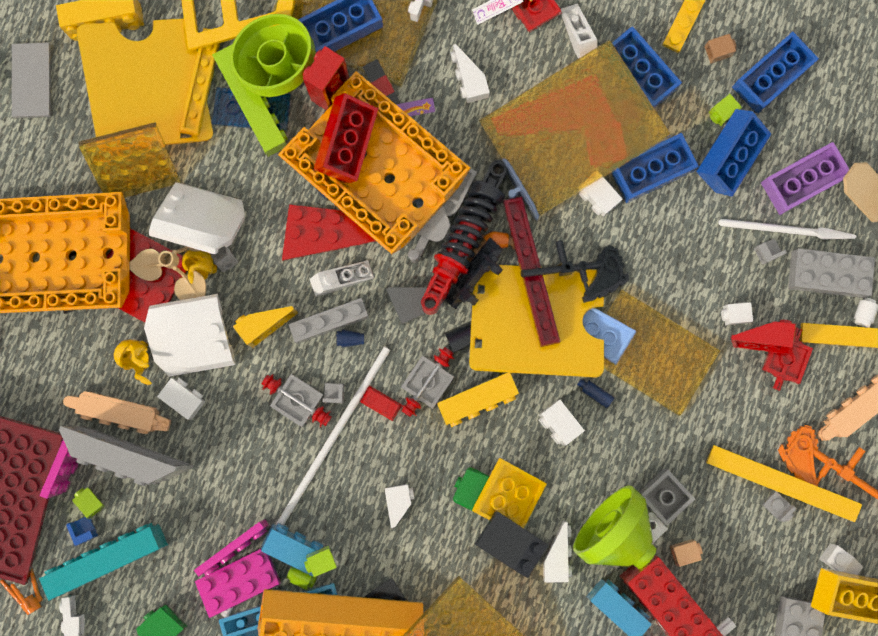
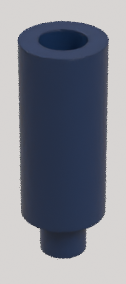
M580 379L577 383L582 388L581 392L606 409L615 398L590 380L586 382Z

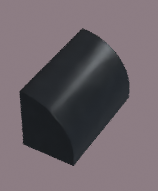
M471 321L444 332L453 353L470 346ZM475 339V344L482 341V339Z

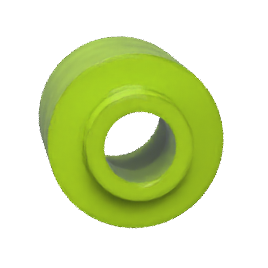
M291 566L286 579L290 580V583L308 590L309 587L313 588L317 577H313Z

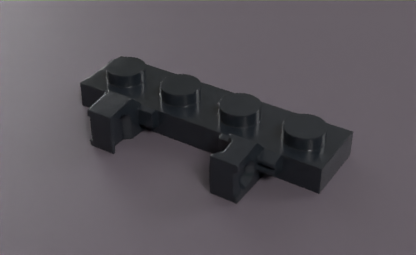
M491 237L470 262L467 274H461L458 277L457 283L451 286L445 298L451 307L457 309L462 302L465 303L466 301L475 306L479 301L472 293L475 290L476 283L484 273L490 270L496 275L502 272L503 269L497 264L503 248Z

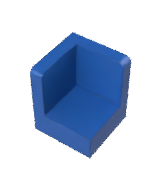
M83 517L66 524L75 546L98 537L91 519Z

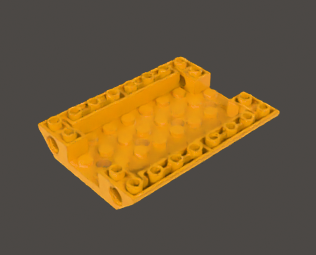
M355 71L330 98L332 105L309 130L303 127L278 155L390 254H394L406 246L456 192L468 174L470 167ZM344 93L379 108L367 146V156L363 160L358 181L348 184L313 170L336 96ZM391 174L395 176L394 182H385V177L387 175ZM422 199L424 201L422 207H414V200Z
M111 192L0 199V255H3V262L0 264V313L122 308L129 293L130 215L123 193ZM109 249H113V256L107 259L106 252ZM72 251H76V258L70 261L69 254ZM39 253L40 259L34 263L33 256Z
M264 589L257 628L258 636H423V603Z

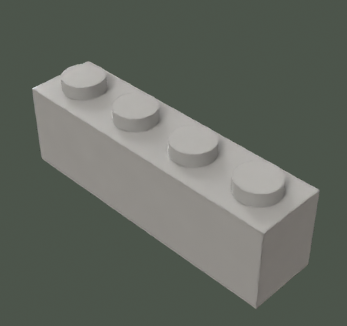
M360 298L291 323L289 327L295 343L300 344L368 319L369 316L364 302Z

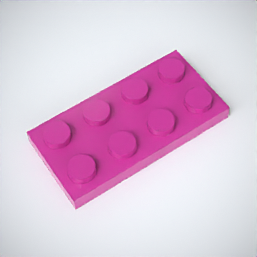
M266 519L255 524L194 570L197 576L211 574L220 567L218 565L219 562L224 564L234 557L235 550L240 552L251 544L250 539L256 540L267 532L265 528L269 526Z
M261 549L195 581L209 618L263 593L264 589L270 590L281 584L270 555L262 552Z

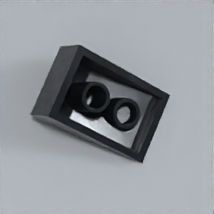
M498 511L494 512L475 542L476 546L526 578L530 576L549 545Z

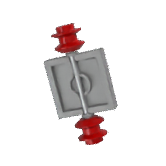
M446 347L443 350L439 348L441 352L439 356L434 355L436 364L422 355L401 386L402 389L413 395L414 398L406 397V405H400L403 407L401 411L409 417L412 415L417 416L415 410L421 409L419 401L433 409L453 380L454 376L442 369V366L450 367L448 361L455 359L452 357L454 353Z
M274 374L271 376L267 375L262 381V390L268 388L270 395L278 393L270 407L299 426L303 427L311 415H313L312 423L315 421L320 422V428L322 425L327 426L332 418L330 416L331 411L324 412V406L316 410L318 403L324 395L293 374L289 376L283 386H281V378L275 380Z

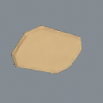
M867 162L854 163L843 178L844 193L871 222H878V174Z

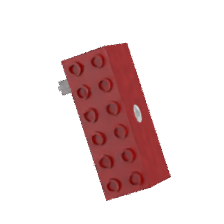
M656 555L643 568L637 569L632 565L619 576L667 636H726L736 627L729 617L716 627Z

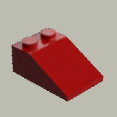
M782 319L780 322L775 321L732 335L731 341L735 348L793 355L796 324H793L790 320Z

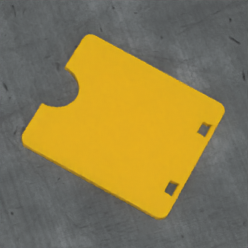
M184 19L153 20L152 33L141 41H132L120 34L115 23L82 24L77 28V38L97 145L101 150L112 151L209 141L212 138L213 129L208 104H206L199 136L191 135L188 138H180L179 129L197 56V49L188 50ZM131 137L132 143L120 144V138Z
M499 265L503 269L499 275H496L491 270L484 273L476 283L475 290L473 291V294L479 301L475 306L472 305L469 358L471 369L475 371L600 377L603 374L604 340L597 339L587 333L583 326V317L590 309L603 307L604 297L599 299L597 297L594 301L583 303L582 297L584 296L585 287L581 281L580 273L575 271L567 276H559V273L543 275L560 338L559 344L540 347L523 278L520 274V266ZM586 270L588 286L597 270ZM478 285L485 286L484 294H478ZM475 339H482V348H475Z

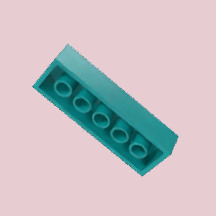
M153 523L143 525L136 529L137 533L132 531L118 537V542L115 539L100 545L101 550L96 548L87 551L79 557L70 559L62 565L45 571V576L39 578L48 601L168 546L160 525H153Z

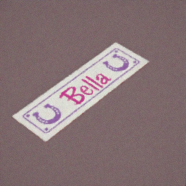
M490 0L472 9L477 25L522 3L523 0Z

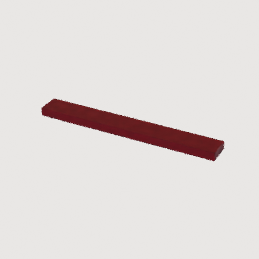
M517 197L504 200L503 205L520 270L541 268L523 198ZM543 275L522 277L540 347L559 344L560 338Z

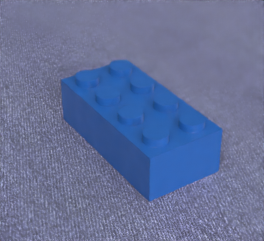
M336 0L298 19L312 37L316 53L319 50L322 51L324 46L335 52L383 27L382 18L372 0Z
M633 26L608 45L601 54L603 61L649 113L673 94L682 84Z
M791 32L739 78L732 88L758 114L806 72L819 58L794 32Z
M735 109L696 172L714 192L732 197L771 136L770 131L753 111Z
M680 133L614 164L610 172L625 202L629 203L694 172L699 166L683 134Z

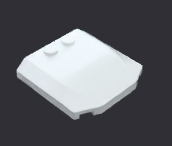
M175 182L152 219L149 236L217 254L218 249L232 244L245 219L243 202L236 198Z
M218 294L149 306L144 327L154 362L169 377L236 364L232 345L229 343Z

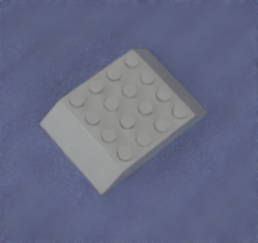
M60 426L59 429L70 456L77 458L76 462L83 465H96L95 469L103 472H115V476L119 478H133L134 483L142 486L167 481L193 468V465L88 427Z

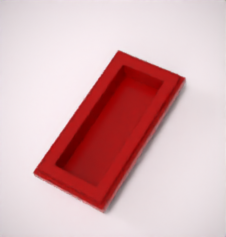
M370 385L360 401L391 421L394 420L402 407L400 406L402 404Z

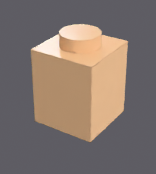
M693 539L670 546L675 564L678 567L702 560V548Z

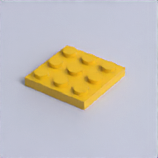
M499 458L472 511L488 520L491 519L495 511H498L524 528L547 483Z

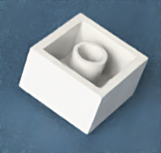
M560 399L538 414L540 416L538 421L545 429L549 428L553 434L550 436L556 444L567 445L585 431Z

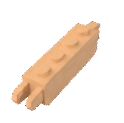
M878 375L871 379L872 383L869 386L864 385L856 391L857 395L855 397L845 399L841 403V408L838 410L833 409L826 415L828 418L823 421L825 425L817 432V437L821 441H829L834 437H848L878 413Z
M84 391L79 397L65 396L63 400L64 405L76 409L75 413L80 414L82 419L92 421L93 418L100 419L99 423L111 425V422L117 423L118 428L129 430L130 427L137 428L136 432L148 434L149 431L154 432L155 430L169 431L171 424L170 419L159 415L157 408L93 392Z

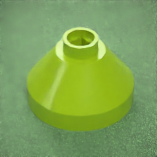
M285 14L262 16L246 25L235 38L230 52L231 68L240 83L251 93L264 97L280 96L296 89L304 82V70L308 66L311 67L315 61V44L306 27L296 18Z
M625 486L615 491L586 520L575 539L573 551L587 564L627 567L634 565L637 569L646 566L654 557L657 548L652 544L653 536L645 497L633 486Z

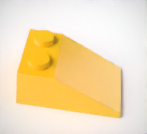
M289 306L248 314L247 316L242 315L235 321L236 324L233 327L246 345L254 348L296 316L298 311Z

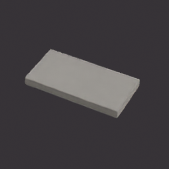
M50 43L12 44L13 118L51 117Z

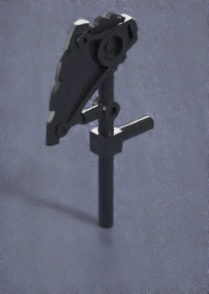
M563 240L555 242L560 264L550 267L523 269L520 272L521 277H531L559 273V276H567L577 271L580 273L581 281L585 287L584 296L582 297L583 303L594 301L597 297L598 299L605 297L608 293L616 291L619 286L621 287L629 280L628 273H623V268L625 267L622 262L623 258L619 256L618 249L614 248V246H605L601 253L597 255L598 259L595 262L581 261L577 264H572V261L567 260ZM597 269L590 285L588 286V277L586 270Z

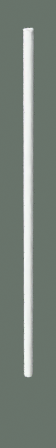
M383 347L275 525L278 523L284 525L391 351L388 348ZM233 608L222 612L221 615L223 617L229 616Z

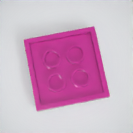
M64 440L39 495L46 499L67 492L71 483L68 481L69 477L75 473L78 467V463H76L77 458L70 456Z

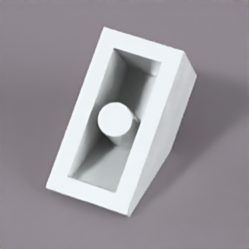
M408 484L385 488L391 528L398 524L411 505V500L415 499L413 487L409 488Z
M830 543L820 557L822 562L835 571L858 575L863 568L852 555L835 544Z

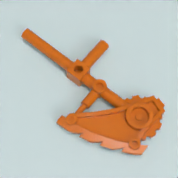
M808 425L800 426L797 431L790 433L791 436L787 438L788 444H786V448L782 444L778 449L779 455L783 462L786 461V467L791 474L794 473L796 478L818 486L820 480L832 468L837 472L838 476L848 482L851 481L878 500V490L857 477L853 471L866 452L862 448L858 447L847 465L841 466L835 459L828 457L818 450V439L815 438V430ZM813 456L825 464L818 473V478H816Z

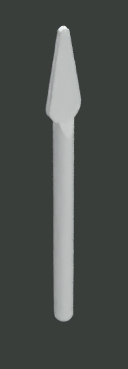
M720 219L718 221V224L723 227L817 236L820 239L856 238L854 234L824 227L813 229Z

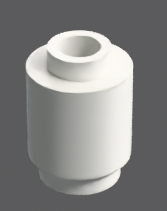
M865 298L859 301L854 316L855 324L870 328L878 311V304H876L875 300Z

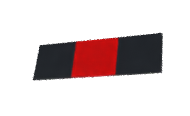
M378 59L363 66L371 84L393 103L401 104Z

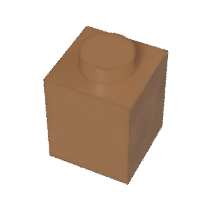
M730 34L709 40L704 46L710 63L732 57L736 52V43L734 39H731Z

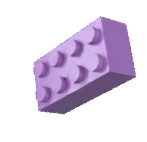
M834 142L767 177L761 182V185L778 214L781 215L842 182L844 176L849 171V167Z

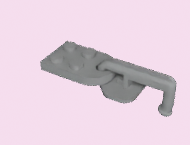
M469 170L460 187L444 204L445 207L442 206L417 233L421 235L417 246L408 252V257L412 263L416 264L419 262L429 240L439 242L445 238L450 228L448 217L455 215L461 208L477 175V171Z

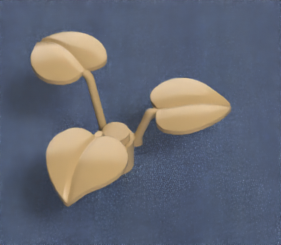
M185 246L172 252L163 251L161 253L154 249H146L130 261V270L136 276L147 281L159 279L162 276L161 267L163 266L177 271L183 277L177 280L174 288L175 294L180 300L206 295V281L200 273L194 271L193 284H190L188 275L186 276L177 267L179 264L178 253L184 252L188 248L191 251H200L198 249Z

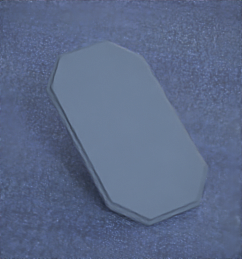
M503 158L502 161L507 166V175L515 189L509 191L508 198L512 199L520 195L531 216L537 222L540 215L535 204L506 158Z

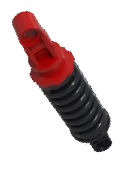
M495 160L491 163L483 181L474 180L472 182L468 198L464 200V206L460 208L459 215L454 219L455 224L450 227L451 233L446 235V242H443L441 245L442 251H439L434 256L438 264L432 270L434 276L431 278L421 300L422 309L428 315L438 312L452 283H457L459 274H467L470 266L467 257L473 258L475 256L471 249L479 248V243L476 240H483L484 235L481 231L488 230V226L484 222L491 223L493 220L492 216L488 213L495 214L497 212L496 206L500 205L505 199V195L500 191V188L507 176V166L502 160ZM499 168L503 170V173L496 174L494 170ZM432 300L436 305L433 308H427L425 303Z

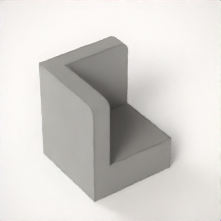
M775 239L764 242L754 248L762 265L787 253L786 250H780Z
M325 383L322 402L344 404L345 384Z

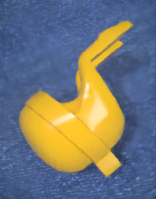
M189 249L183 255L182 267L188 271L187 275L190 284H193L194 271L200 273L205 280L212 273H217V265L213 263L210 253L201 250L191 251Z
M132 339L120 342L114 351L116 364L124 370L135 369V379L143 384L151 385L152 382L141 376L145 369L149 367V355L146 352L148 350V343Z

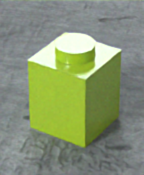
M729 94L709 111L711 114L710 118L715 124L722 126L730 119L735 109L741 110L742 107Z
M88 487L78 490L74 494L75 498L72 499L87 519H91L105 507Z
M329 545L306 555L307 561L304 564L307 572H312L313 577L337 568Z

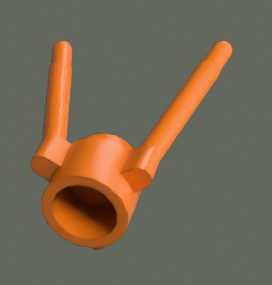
M33 568L31 569L30 577L36 597H33L31 594L24 598L14 584H11L10 587L3 579L0 580V583L19 603L27 615L42 607L39 602L43 600L39 593Z

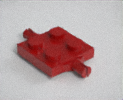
M796 327L793 355L768 352L762 370L776 377L773 389L781 391L784 381L796 384L801 383L813 348L799 341L802 329Z

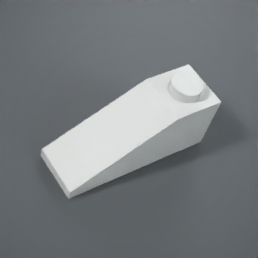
M578 4L562 8L561 15L579 61L598 56L597 38Z

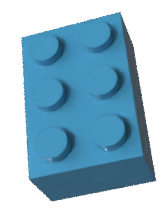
M278 523L277 525L272 524L262 543L261 551L313 576L312 572L308 573L304 564L307 561L306 555L323 548L324 545L315 540L312 542L306 540V536L299 532L291 533L288 531L287 526Z
M601 578L586 597L628 636H642L652 625L648 621L650 616L638 606L635 609L633 607L635 603L624 593L619 595L617 592L620 589L609 579L605 582Z

